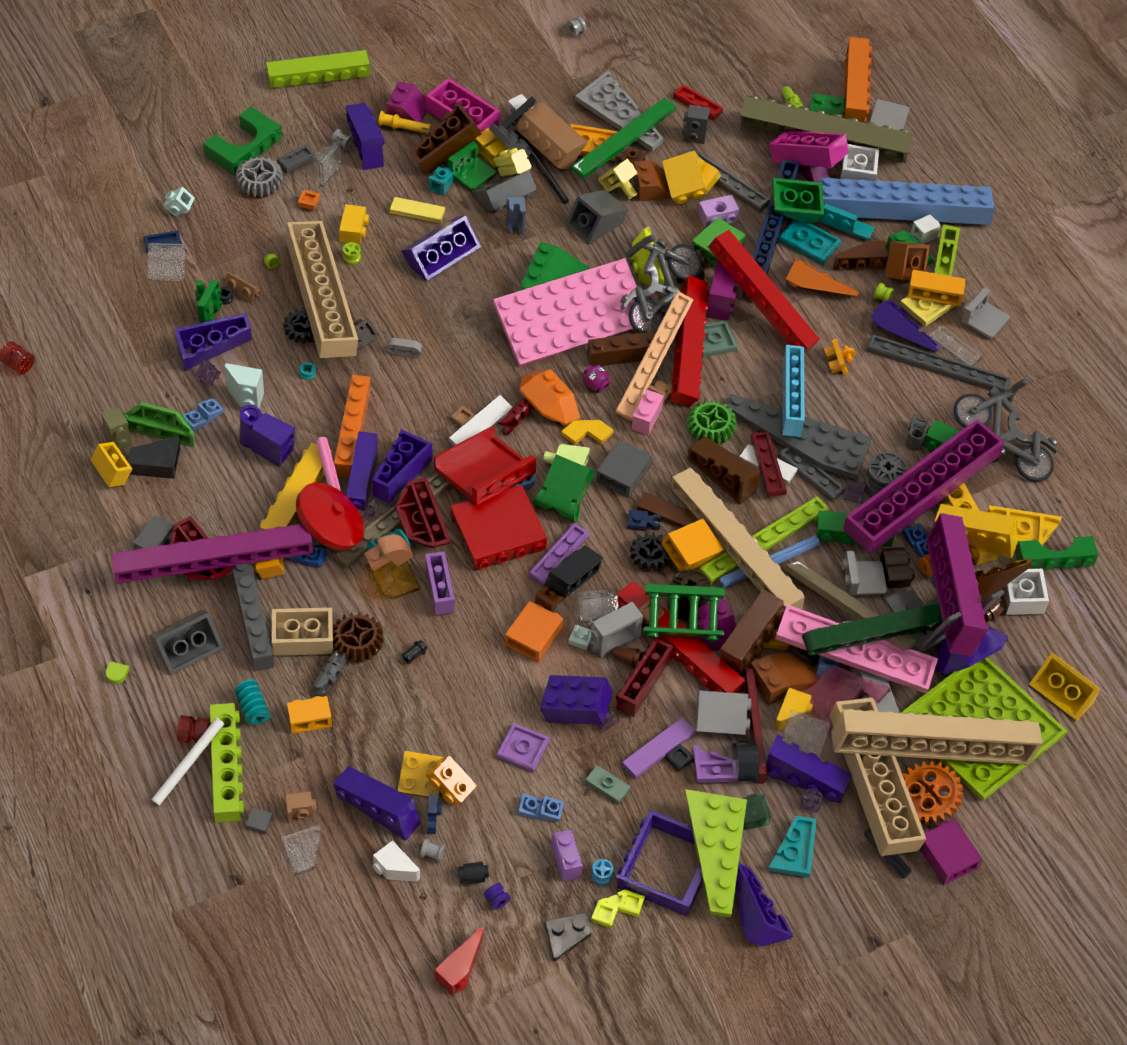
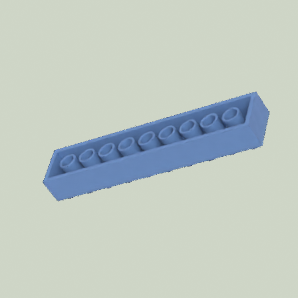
M829 177L819 178L818 181L822 183L824 205L829 204L857 215L858 218L916 221L931 215L938 222L991 225L994 213L991 187L923 184L916 182L905 183L899 181L887 182L881 180L869 181L864 179L851 180L846 178L833 179Z

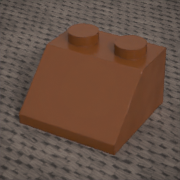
M651 160L634 162L637 174L633 176L638 193V200L671 199L664 169Z
M891 241L886 276L900 280H910L912 270L926 272L930 245Z

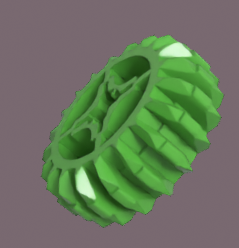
M704 400L703 404L698 402L696 407L692 406L691 411H689L686 421L687 430L691 433V438L696 437V441L706 436L717 444H720V442L726 443L727 439L730 440L735 433L736 417L732 413V408H727L726 404L720 405V401L714 403L713 400L707 403Z

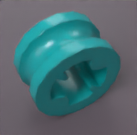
M305 362L300 365L299 376L302 379L311 380L315 377L316 366L313 363Z

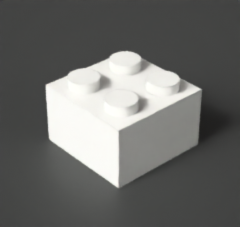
M847 144L849 153L841 160L840 179L875 181L879 149Z
M1027 569L1002 588L1005 592L1002 596L1006 605V615L1045 613L1049 598L1043 569Z

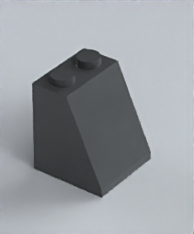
M606 190L578 195L566 225L585 242L592 244L621 225L628 209Z

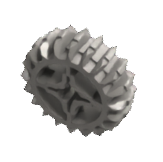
M256 156L254 159L249 157L248 161L243 160V164H239L238 169H236L237 186L243 193L247 192L248 196L254 195L256 197L258 195L263 197V195L269 196L270 193L275 194V191L279 190L283 182V172L280 165L276 163V160L272 161L270 157L267 159L264 156L262 158Z

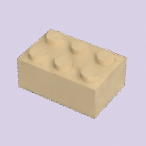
M332 608L272 609L273 656L333 654Z

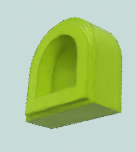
M110 661L106 669L107 680L112 684L122 683L128 675L129 666Z

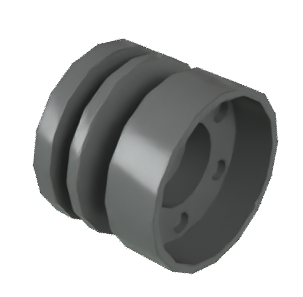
M881 452L874 455L869 461L864 480V489L870 498L908 471L906 462L899 455L891 452Z

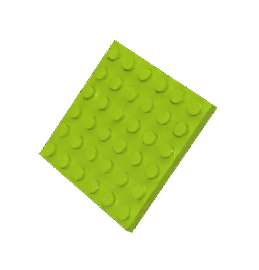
M988 657L969 668L954 671L928 691L927 694H924L901 712L903 714L951 715L953 717L1039 722L1043 744L1030 763L1067 734V730ZM939 759L945 766H949L950 771L955 770L956 777H960V780L981 801L986 800L1029 765Z

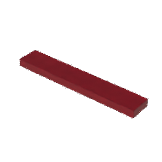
M746 669L744 676L745 693L748 694V698H751V710H748L751 740L757 743L759 754V781H757V784H764L767 776V767L755 675L753 669Z

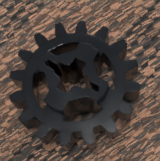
M302 308L301 311L295 309L294 314L289 312V317H285V322H283L285 335H289V340L295 338V343L299 340H302V344L305 343V340L311 343L314 336L305 309Z
M646 532L644 537L638 535L637 540L633 539L630 547V558L634 559V565L640 564L639 569L647 567L648 572L650 568L657 571L658 567L664 569L665 564H669L670 556L661 544L663 541L661 534L656 537L655 532L651 536Z

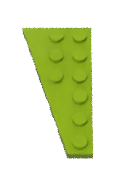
M685 789L684 793L687 799L689 817L691 818L692 832L701 866V875L704 881L709 913L711 915L731 918L747 799Z

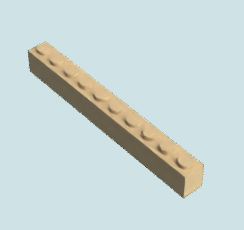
M692 468L673 476L671 489L698 520H705L725 552L760 592L764 589L783 600L784 610L787 605L803 609L805 598L803 592L794 586L790 577L786 576L781 571L780 566L773 562L768 552L759 546L757 540L746 531L745 526L737 521L733 512L729 511L724 506L723 501L716 497L711 487L702 481L701 476L695 473Z

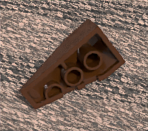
M1032 558L1009 563L1003 569L996 566L987 571V573H984L983 570L976 571L975 577L978 581L981 603L1032 567Z

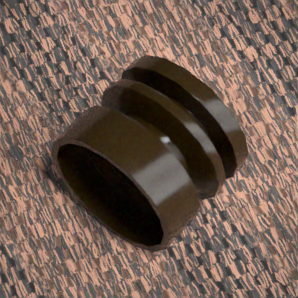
M684 569L678 571L672 577L670 585L711 587V582L701 571ZM680 597V600H678L677 619L688 621L690 601L688 598ZM668 599V609L670 610V600ZM700 599L698 601V607L709 604L708 599Z

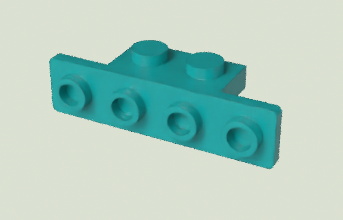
M829 204L824 205V215L818 221L867 241L875 229L873 226L857 221V215Z

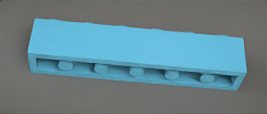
M786 345L783 357L782 435L801 437L805 421L804 347Z

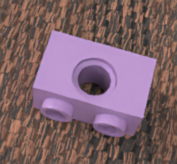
M728 195L699 202L698 215L706 229L718 217L728 223L737 222L739 208L733 196Z

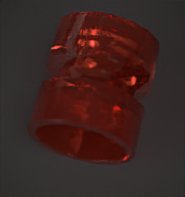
M14 341L6 343L0 351V361L20 375L27 373L35 362V356Z
M181 715L177 728V741L190 743L191 740H194L197 743L211 725L210 718L198 717L194 720L193 716Z

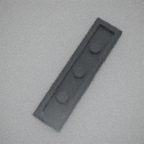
M785 447L778 453V458L798 468L797 474L831 502L845 492V488L823 469L816 466L812 460L803 459L797 451H790L788 447Z

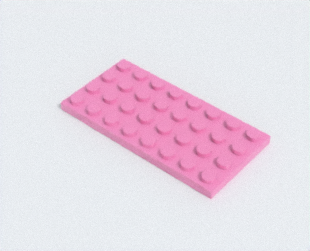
M624 258L493 299V304L517 364L520 367L586 346L589 339L614 337L634 330L629 321V310L635 300L633 298L623 310L620 308L622 305L620 300L625 294L629 295L637 285ZM636 306L633 311V319L637 327L642 328L651 325V319L645 323L640 321V314Z

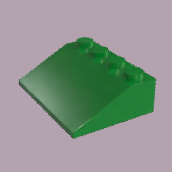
M540 241L518 291L589 270L590 267L558 246Z

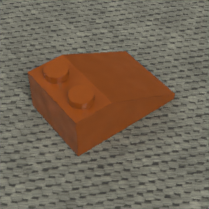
M789 652L767 655L751 662L750 669L754 670L756 687L768 706L785 699L789 688L801 692L820 684V680L811 666Z

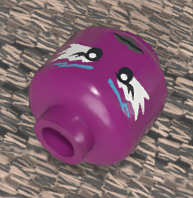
M590 365L583 372L585 374L583 382L593 392H602L610 384V375L600 365H595L594 367Z

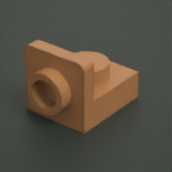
M658 380L654 386L650 385L648 390L664 395V406L671 396L672 386Z

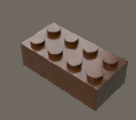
M764 589L721 647V659L741 677L746 669H750L751 662L755 658L758 659L763 652L764 643H770L774 636V630L776 628L779 629L785 611L783 609L784 601Z

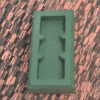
M598 765L585 779L586 784L617 804H620L631 789V786Z

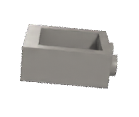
M633 602L592 622L589 644L593 652H597L600 657L613 652L616 646L623 647L640 638L643 615Z

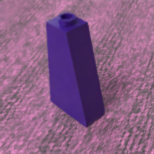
M359 431L346 496L355 504L358 510L365 511L378 458V437L376 433Z

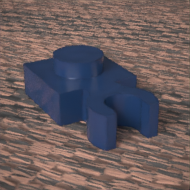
M629 509L627 529L646 531V527H650L652 530H660V523L654 522H660L661 515L654 514L648 516V511Z
M430 794L427 834H436L437 815H441L442 803H438V795Z

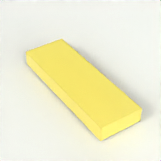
M394 197L390 208V214L441 224L445 213V207Z

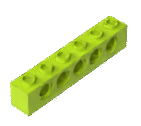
M235 703L210 705V723L212 724L216 718L224 723L211 740L215 823L240 821V813H244V802L239 799V795L243 794V782H239V776H242V764H238V758H242L241 746H237V741L241 740L240 728H236V723H240V713L235 711ZM227 797H232L230 800H225Z

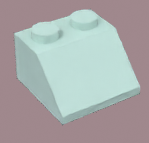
M226 363L227 390L240 407L254 405L259 408L264 395L262 370Z

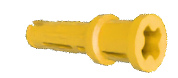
M381 111L379 115L378 126L380 127L384 125L392 127L394 130L402 128L427 135L430 133V130L423 128L430 129L431 124L403 119L398 114L389 115L385 114L384 111Z

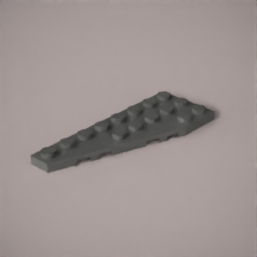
M730 394L726 405L727 408H732V413L735 414L737 419L742 422H749L757 431H769L772 440L784 447H788L790 451H797L803 459L812 460L819 468L857 480L872 437L805 417L801 437L782 435V409Z

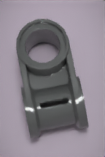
M913 414L906 441L909 449L920 450L922 448L931 419L917 418Z

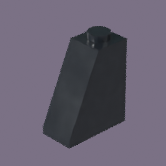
M173 437L131 448L129 455H126L125 458L132 467L130 475L174 479L181 451L180 438Z

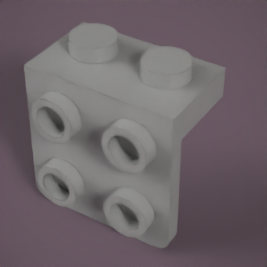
M984 287L980 293L976 292L970 303L967 302L962 310L964 314L961 322L987 338L992 339L1009 321L1010 316L987 303L990 290Z
M846 551L845 559H842L841 565L842 570L845 572L844 584L847 587L848 594L850 596L885 595L887 588L882 562H856L854 551Z

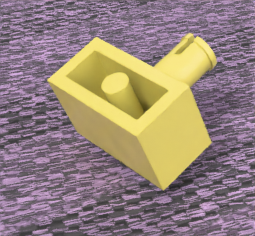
M628 159L614 166L598 178L607 192L621 187L628 199L638 194L629 182L630 178L636 175L637 172L634 165Z

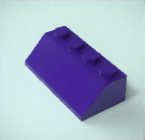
M458 216L401 251L408 265L425 281H428L480 248L481 245L466 216Z

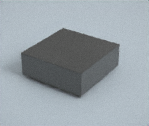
M252 808L246 823V829L266 834L273 818V813Z

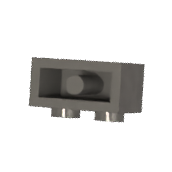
M689 105L688 112L685 111L683 120L686 122L683 123L682 133L685 134L684 141L705 143L710 108Z

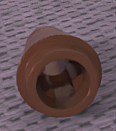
M616 646L613 651L614 658L633 668L638 660H642L644 653L638 648Z

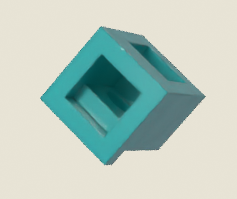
M438 167L433 175L429 177V190L444 196L453 184L454 173L448 167Z

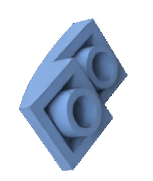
M214 398L198 403L196 410L183 415L192 431H195L223 413L224 409Z
M523 793L520 797L517 815L544 821H560L564 802L547 796L540 799Z

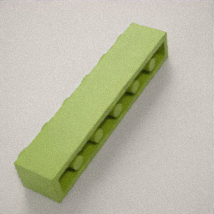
M366 50L266 62L270 89L370 76V63Z

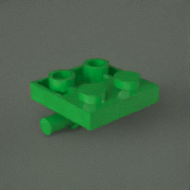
M211 279L207 288H204L202 280L196 281L195 296L196 301H198L199 323L213 321L216 312L220 311L222 307V301H220L221 289H219V282L217 280Z

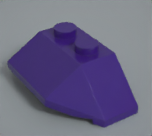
M988 626L987 634L983 636L979 648L975 650L972 656L949 653L947 639H944L935 657L938 658L935 670L943 675H947L953 671L969 668L1001 650L1008 637L999 630Z

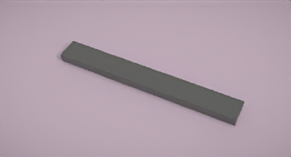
M873 334L867 347L868 352L988 390L995 386L1000 392L1006 391L1011 380L1010 377Z

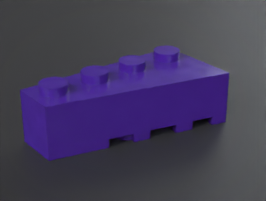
M247 313L174 329L176 344L184 371L252 340L251 326Z
M402 429L397 440L395 439L391 451L387 453L386 460L380 465L372 480L373 496L388 504L406 487L408 481L413 480L433 460L432 443Z
M777 734L768 754L766 763L767 775L772 779L787 782L793 787L805 789L811 794L823 796L829 801L841 803L848 787L851 773L829 761L821 762L818 755L812 752L807 754L799 750V745L794 742L790 745L782 741L784 737Z
M350 766L333 783L338 798L348 802L405 841L421 824L413 798Z

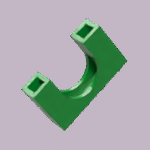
M251 106L239 115L240 128L255 137L251 143L241 146L232 145L216 134L203 143L204 156L234 176L239 164H243V160L248 161L249 157L252 159L256 156L259 157L282 138L281 125Z

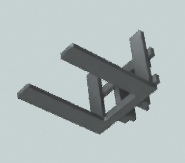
M932 575L929 577V580L936 589L934 576ZM904 588L891 594L885 600L892 613L939 603L937 597L924 604L914 589L907 592ZM1003 589L992 594L982 604L985 612L1005 593ZM958 612L948 617L937 629H933L934 632L928 630L909 634L917 640L916 645L910 649L923 652L946 639L945 632L957 621L961 613Z

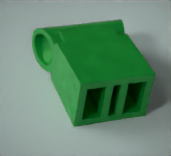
M556 454L543 488L536 495L532 504L544 510H557L561 517L576 523L580 513V504L596 471Z

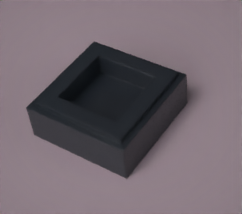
M681 744L665 754V759L678 772L694 760V757Z

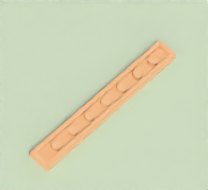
M677 291L615 411L616 414L632 421L646 390H648L694 299Z

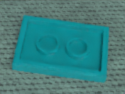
M794 219L779 236L778 241L823 265L840 246L842 240L809 222H800Z

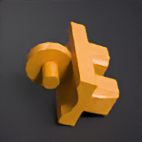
M837 338L831 340L833 345L824 348L827 360L835 357L838 358L828 362L831 372L842 371L843 375L849 374L845 361L848 363L853 361L856 355L855 350L844 346L841 351Z

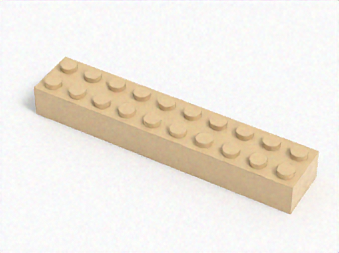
M323 221L287 222L286 242L319 357L356 356L358 337Z
M847 709L841 712L831 730L835 753L1029 764L1043 744L1039 722H1030L1028 720L1011 721L1010 719L995 720L991 718L953 717L951 715L934 716L932 714L918 715L913 713H894L891 711L875 712L873 710L857 711Z

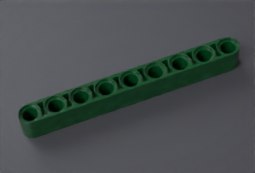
M939 603L813 629L807 631L801 637L808 654L816 655L891 639L892 636H903L937 629L943 623Z

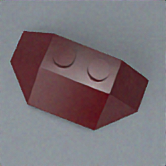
M427 477L408 481L395 505L408 540L431 548L451 544Z
M189 516L174 524L170 544L208 539V537L192 516ZM231 566L184 573L188 580H217L232 572L233 569Z

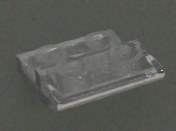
M791 710L782 741L790 745L794 742L800 746L799 750L807 754L812 752L821 758L831 723Z

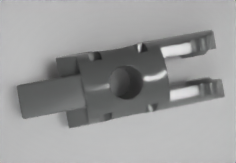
M336 650L323 666L313 684L317 696H326L346 663L345 652L339 655V650Z

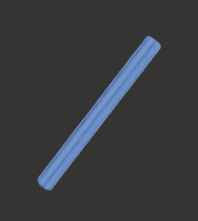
M814 535L773 553L769 557L774 563L779 564L819 546L820 540ZM738 569L720 577L719 584L722 588H726L748 577L741 569Z

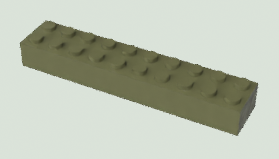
M753 95L745 96L740 115L741 125L782 134L786 130L846 134L847 144L879 149L880 157L906 162L912 133L905 129L898 131L887 125L880 127L876 126L873 122L863 123L859 122L856 118L845 119L838 114L831 116L827 115L824 111H809L806 107L796 108L792 107L789 103L778 104L771 99H766V101L760 100L759 97Z

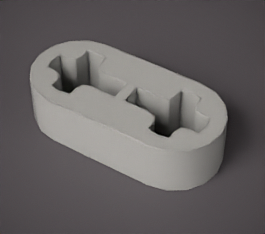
M390 338L386 349L392 355L417 358L421 354L422 345L414 340Z

